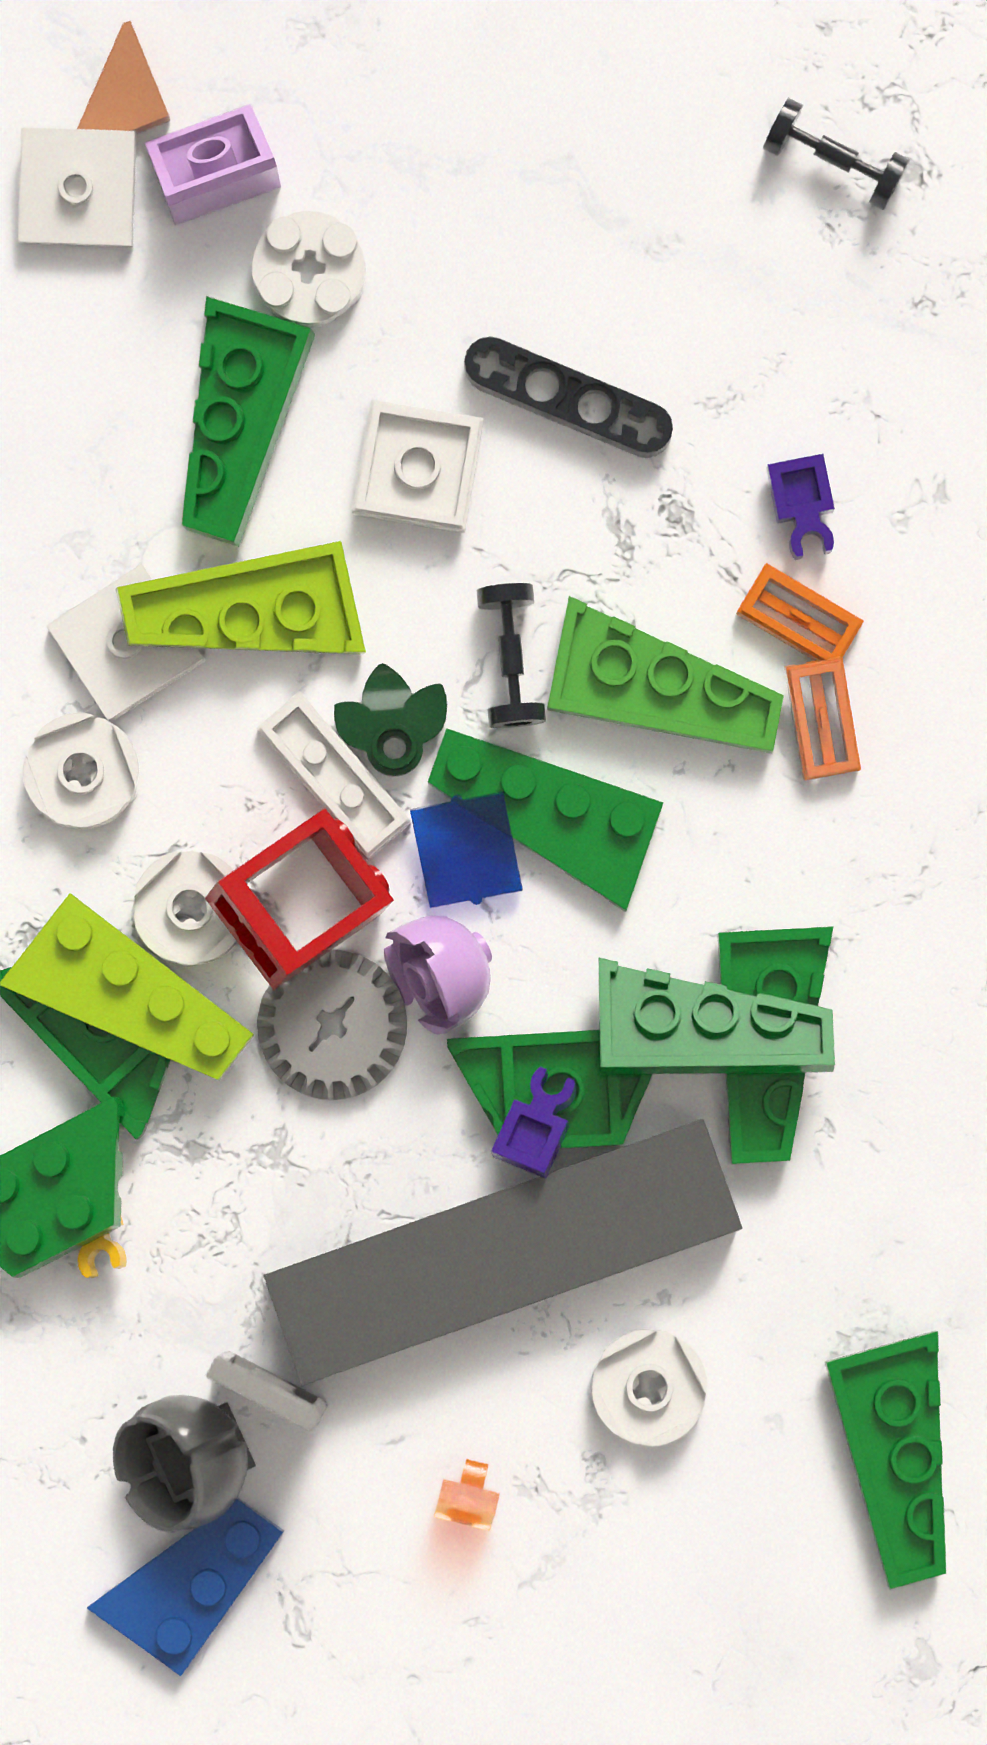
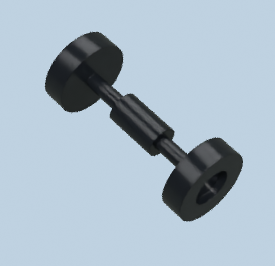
M788 97L770 129L763 149L779 156L790 136L815 149L814 156L849 173L852 168L878 181L869 203L885 210L910 159L895 151L885 170L882 171L858 159L859 152L826 135L819 139L795 127L804 105Z
M504 583L481 587L476 590L478 608L485 610L501 609L503 635L498 636L501 676L508 679L510 704L487 709L489 727L514 728L546 722L544 703H521L519 676L524 675L521 635L515 634L512 610V608L535 603L533 584Z

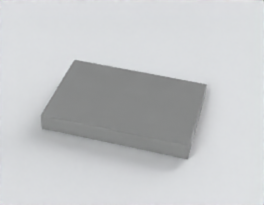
M231 1351L224 1352L215 1357L205 1375L206 1378L310 1432L319 1424L328 1407L326 1400Z

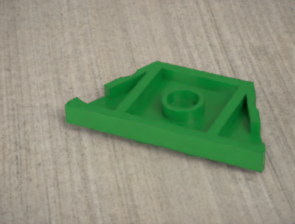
M12 967L0 969V982ZM0 986V997L101 1103L112 1097L121 1098L124 1104V1117H120V1123L136 1140L140 1139L146 1131L171 1060Z
M599 1030L447 1039L449 1052L497 1135L502 1128L514 1099L528 1105L531 1104L533 1095L530 1089L532 1075L540 1066L547 1069L548 1072L547 1082L543 1086V1091L549 1095L560 1093L567 1078L573 1079L576 1085L575 1098L566 1109L558 1111L556 1115L567 1120L569 1123V1129L560 1149L623 1145L652 1077V1074L600 1075Z
M112 1097L0 1155V1268L11 1277L22 1278L121 1227L122 1198L118 1193V1183L123 1173V1153L119 1152L120 1117H124V1104L121 1098Z

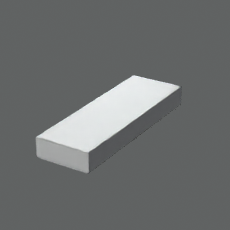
M300 691L256 727L262 737L322 807L327 809L333 819L341 820L349 828L354 837L355 845L367 859H370L412 823Z

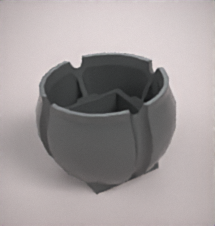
M182 1394L163 1397L137 1410L130 1420L121 1425L113 1443L112 1460L116 1480L128 1482L131 1487L128 1494L124 1497L125 1500L145 1523L165 1532L195 1529L222 1516L238 1498L245 1482L247 1470L256 1466L228 1401L217 1406L206 1399Z

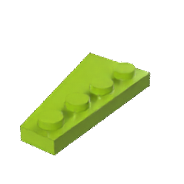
M341 541L119 586L115 589L128 646L360 655L366 653Z
M71 893L67 895L0 982V986L219 1081L255 1035Z

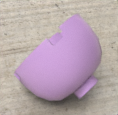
M446 916L421 917L407 922L386 934V939L393 940V944L384 948V959L389 975L399 989L405 1005L412 1004L415 998L420 1008L426 1014L418 1019L424 1028L436 1035L445 1034L465 1023L478 1012L489 994L491 973L488 963L492 961L490 947L481 934L478 932L471 933L465 925Z

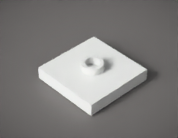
M21 127L18 242L28 244L133 247L137 133L135 131Z
M371 400L352 514L465 533L484 418Z
M142 563L46 625L109 722L117 719L205 661L198 648L128 646L115 589L119 586L153 580Z

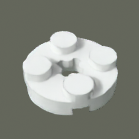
M300 211L288 216L278 217L268 225L266 232L258 240L253 253L252 276L260 298L272 310L273 314L279 319L312 328L325 326L335 321L337 316L345 313L349 307L352 308L359 300L366 280V264L364 252L354 230L350 226L342 223L336 217L323 212ZM306 255L316 256L317 263L325 265L324 274H315L312 283L302 282L301 273L293 271L294 264L296 262H303Z
M70 713L51 720L34 737L35 740L30 745L23 764L24 785L29 798L37 809L58 825L77 829H90L105 825L117 818L135 798L140 775L137 753L126 734L113 723L87 713ZM81 755L86 763L96 762L97 771L90 775L92 783L84 787L77 780L68 782L65 772L73 769L72 759Z
M192 850L168 853L154 861L139 878L136 884L133 903L135 928L146 946L156 955L169 962L190 967L213 962L228 953L236 945L237 941L209 903L205 901L202 904L201 910L205 915L199 922L189 918L182 923L176 917L181 909L176 900L183 893L189 898L195 897L198 893L205 898L219 880L234 871L233 868L214 854Z
M639 1329L621 1335L604 1349L593 1369L591 1394L598 1416L612 1433L634 1444L661 1446L678 1440L695 1426L705 1406L708 1380L700 1357L687 1342L667 1331ZM643 1371H648L652 1378L662 1375L665 1379L666 1385L659 1389V1395L662 1399L657 1403L651 1404L647 1397L636 1399L633 1394V1389L639 1385L637 1375Z

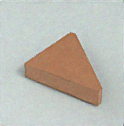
M131 20L122 23L77 129L135 131L139 134L171 121Z

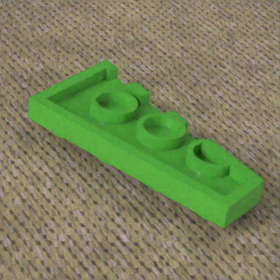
M569 596L548 700V711L770 754L773 753L784 698L783 694L718 664L714 665L688 653L686 649L668 641L664 642L636 629L632 624L617 617L608 616L587 606L588 604Z

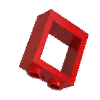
M326 808L223 877L205 897L214 912L273 990L279 988L378 918L394 901L389 893L390 888L385 876L377 867L366 863L355 848V840L349 828L341 820L333 819ZM312 839L361 906L297 951L247 883Z

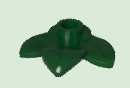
M381 663L378 664L367 679L362 692L361 703L343 701L334 705L336 729L347 745L367 753L370 764L379 773L390 777L403 776L413 771L420 763L423 755V744L436 737L442 731L447 716V695L443 685L440 683L428 685L412 694L405 680L390 666ZM390 739H400L404 742L406 751L400 758L392 759L384 753V745Z

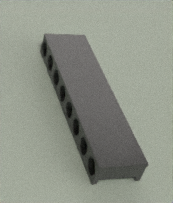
M703 1118L551 1172L546 1179L537 1177L264 1274L263 1277L301 1386L736 1232L743 1229Z

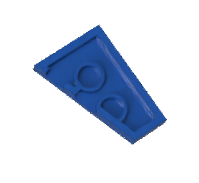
M238 1497L222 1516L191 1530L110 1591L91 1603L87 1609L176 1674L182 1676L281 1537L284 1530Z

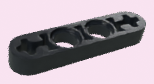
M491 336L480 338L473 342L466 351L464 359L466 378L472 386L484 393L635 456L644 458L655 457L664 452L670 444L673 432L672 418L666 409L654 402L500 338ZM490 351L499 353V364L512 371H515L516 360L526 363L518 374L516 391L505 388L510 383V376L499 371H493L489 378L482 377L480 375V365L474 361L476 357L487 358ZM541 371L553 375L559 385L557 394L552 399L543 402L534 400L526 391V381L534 373ZM588 394H601L609 401L611 413L603 422L590 423L579 414L578 404ZM621 404L632 407L627 412L626 417L631 421L643 424L647 416L655 418L657 420L656 430L663 433V436L660 439L651 437L647 444H643L637 441L638 431L626 424L622 425L621 435L611 432L618 421Z

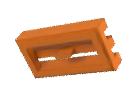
M765 563L736 612V615L814 661L827 660L837 656L843 658L864 622L861 618L768 563ZM768 581L847 627L844 634L840 635L764 590ZM756 601H759L835 646V649L832 653L826 651L753 607Z
M837 656L822 661L815 660L800 665L784 666L803 779L806 781L860 771L861 765L843 658ZM831 672L846 761L836 762L821 673ZM809 676L824 765L814 766L800 677Z

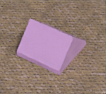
M251 104L144 142L175 225L281 187L276 161Z

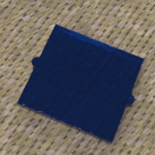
M504 791L465 799L456 794L449 802L410 809L430 908L470 900L472 904L479 905L482 902V898L523 891Z

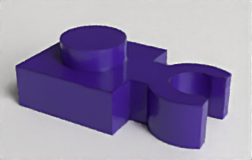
M824 453L767 464L766 472L777 524L794 521L795 529L789 540V550L794 560H800L804 556L801 539L806 535L817 536L822 542L824 555L831 554L834 547L833 533L826 524L820 521L819 515L833 513L835 510Z
M540 1066L532 1075L530 1089L533 1095L531 1104L528 1105L514 1099L491 1153L498 1160L546 1179L569 1129L568 1121L556 1115L558 1111L566 1109L573 1102L576 1095V1085L573 1079L567 1078L560 1093L556 1095L545 1093L543 1086L547 1082L548 1072L547 1069Z

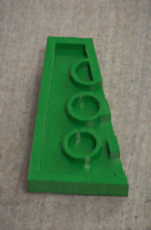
M206 296L204 316L207 319L204 343H201L199 367L201 375L198 400H195L193 423L195 424L193 449L189 453L182 526L188 531L239 547L316 334L311 328Z
M448 728L445 730L428 779V785L488 824H492L533 853L540 855L584 886L586 885L609 900L610 903L624 912L627 911L664 802Z

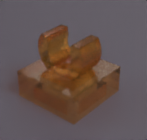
M466 1459L460 1483L443 1479L434 1517L490 1531L500 1493L483 1489L489 1464Z

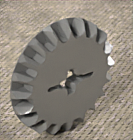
M337 949L331 950L276 990H273L270 985L262 996L257 1017L259 1045L273 1072L285 1084L299 1093L325 1100H339L358 1096L369 1091L385 1079L401 1056L407 1036V1014L404 1001L394 981L379 965L356 953ZM351 998H354V1002L345 1011L346 1016L342 1021L343 1026L347 1029L346 1034L341 1039L332 1034L326 1040L323 1039L314 1051H310V1048L318 1039V1033L322 1028L321 1023L317 1020L318 1015L323 1010L332 1015L337 1009L341 1010Z

